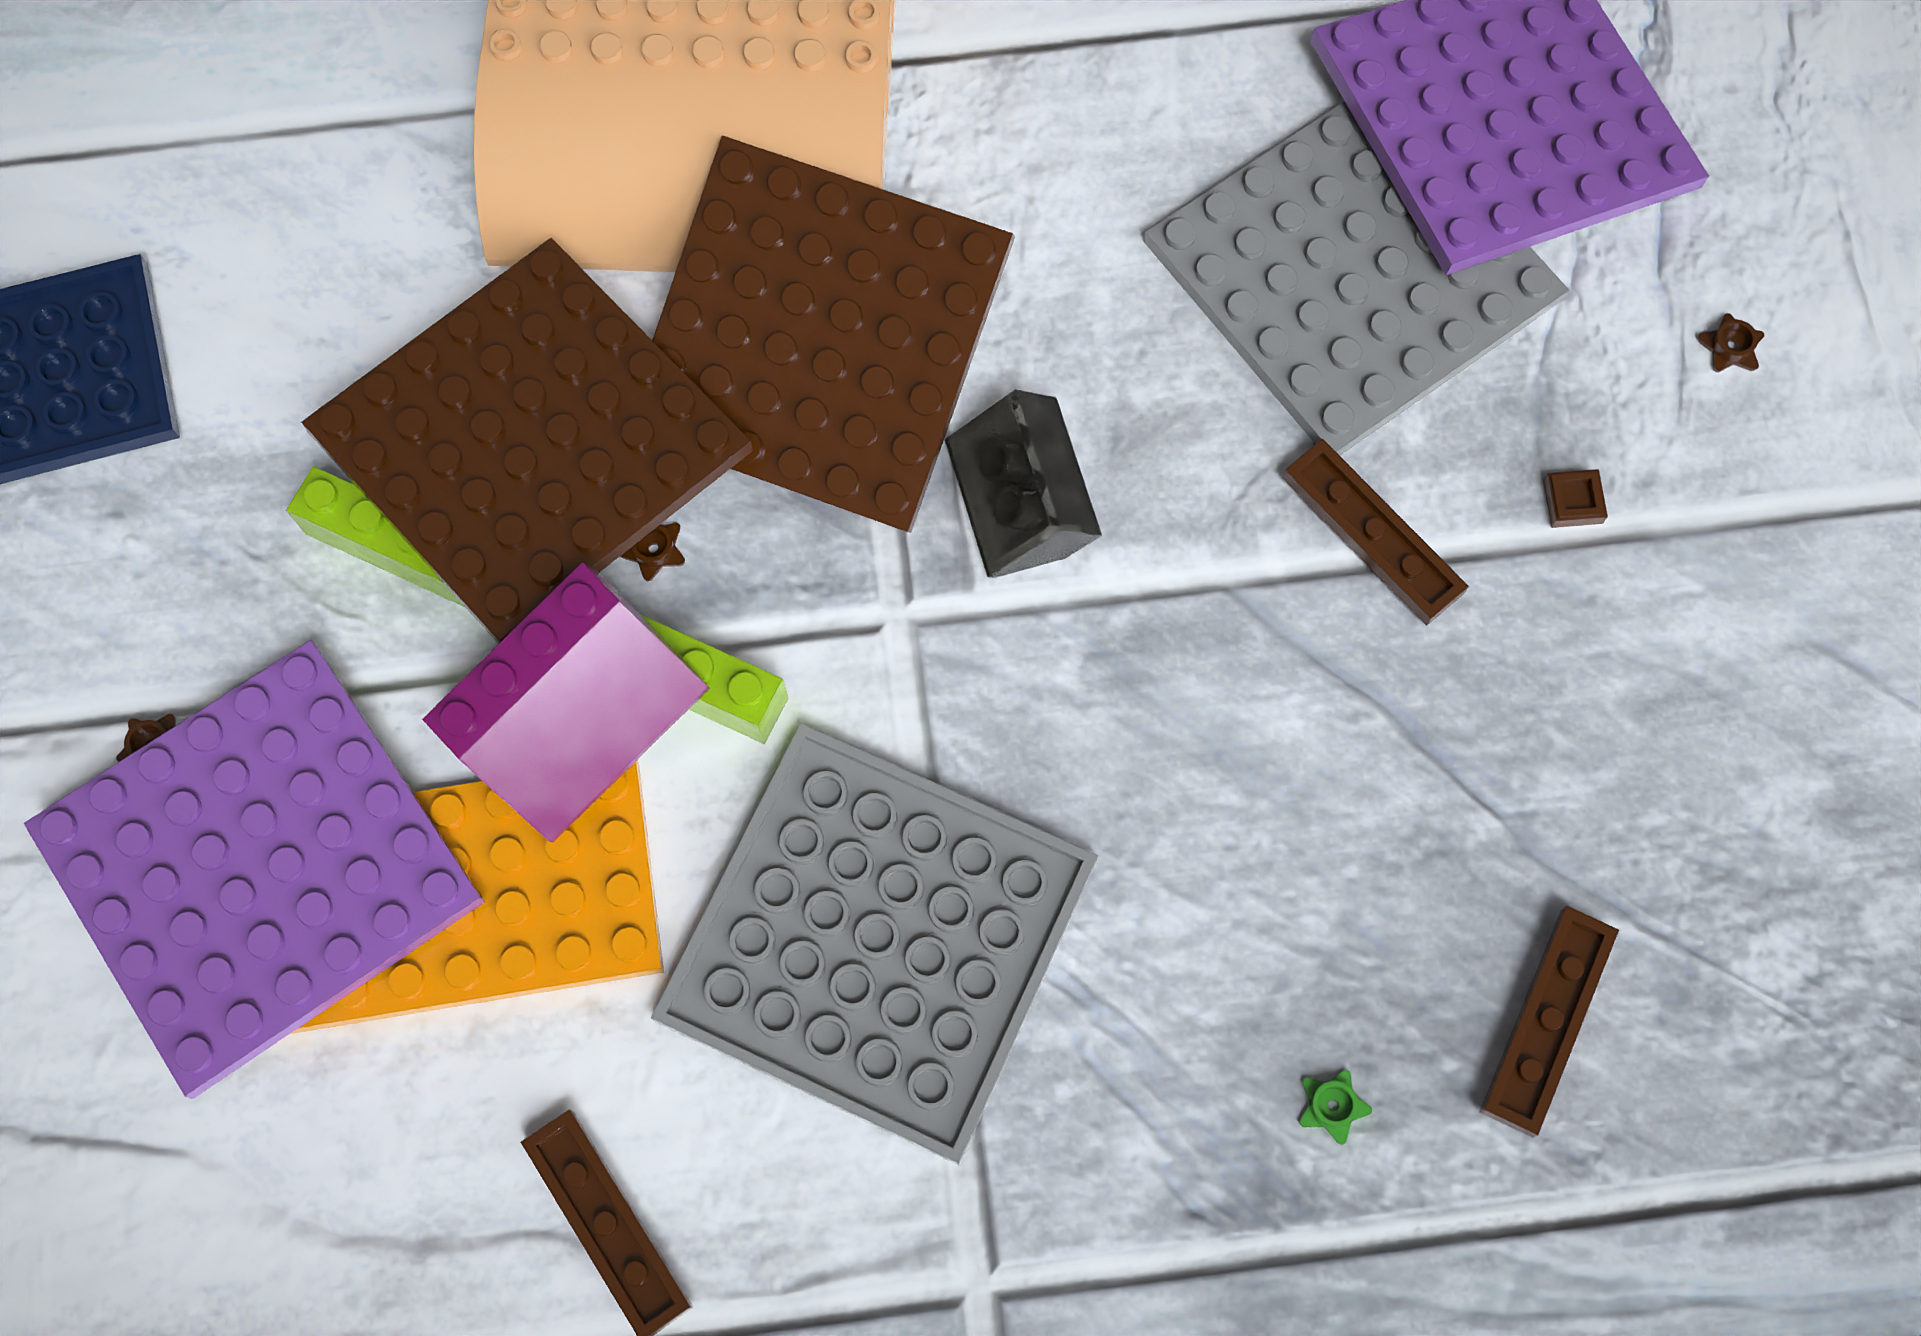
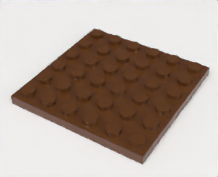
M722 135L652 341L751 440L753 451L731 468L732 470L911 533L1015 236L1011 232Z
M552 238L541 244L301 422L309 435L498 644L582 562L601 572L753 451L751 440Z

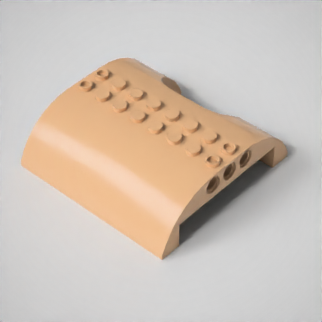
M488 0L477 76L474 114L476 202L481 241L487 265L513 266L541 244L552 238L582 269L676 272L722 135L884 189L896 0Z

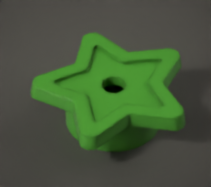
M1343 1070L1329 1082L1308 1077L1303 1079V1088L1310 1104L1300 1119V1125L1304 1128L1324 1127L1338 1144H1345L1351 1122L1372 1113V1107L1359 1099L1352 1089L1351 1073L1348 1070ZM1330 1101H1335L1338 1104L1337 1111L1329 1110L1328 1103Z

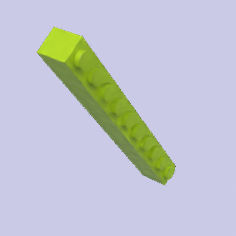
M314 466L311 468L286 509L306 535L464 606L354 484ZM641 615L710 687L689 710L765 745L789 699L783 679Z

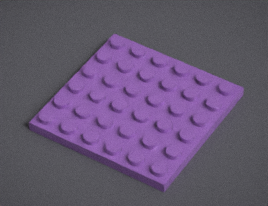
M1403 0L1322 25L1313 30L1310 39L1311 44L1445 275L1700 189L1709 178V174L1597 0Z
M312 640L306 642L23 823L183 1095L190 1099L196 1098L485 903L324 655Z

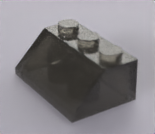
M1015 389L945 439L987 577L997 578L1066 559L1102 536L1057 397Z

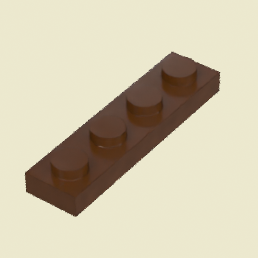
M1321 439L1284 470L1282 478L1426 626L1463 596L1469 588L1452 568L1324 439Z
M1565 906L1560 911L1479 1113L1532 1138L1539 1135L1619 929L1569 906Z
M567 1110L520 1142L637 1336H654L694 1308L572 1110Z

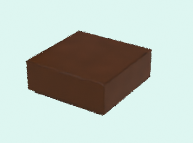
M1599 469L1547 473L1543 479L1551 528L1597 525L1605 522L1608 514Z

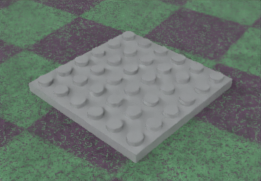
M1345 101L1147 230L1144 236V243L1311 440L1317 444L1321 439H1324L1339 455L1352 448L1561 303L1570 291L1531 247L1445 275Z
M800 723L651 1019L664 1027L959 1166L1096 864L1098 855Z

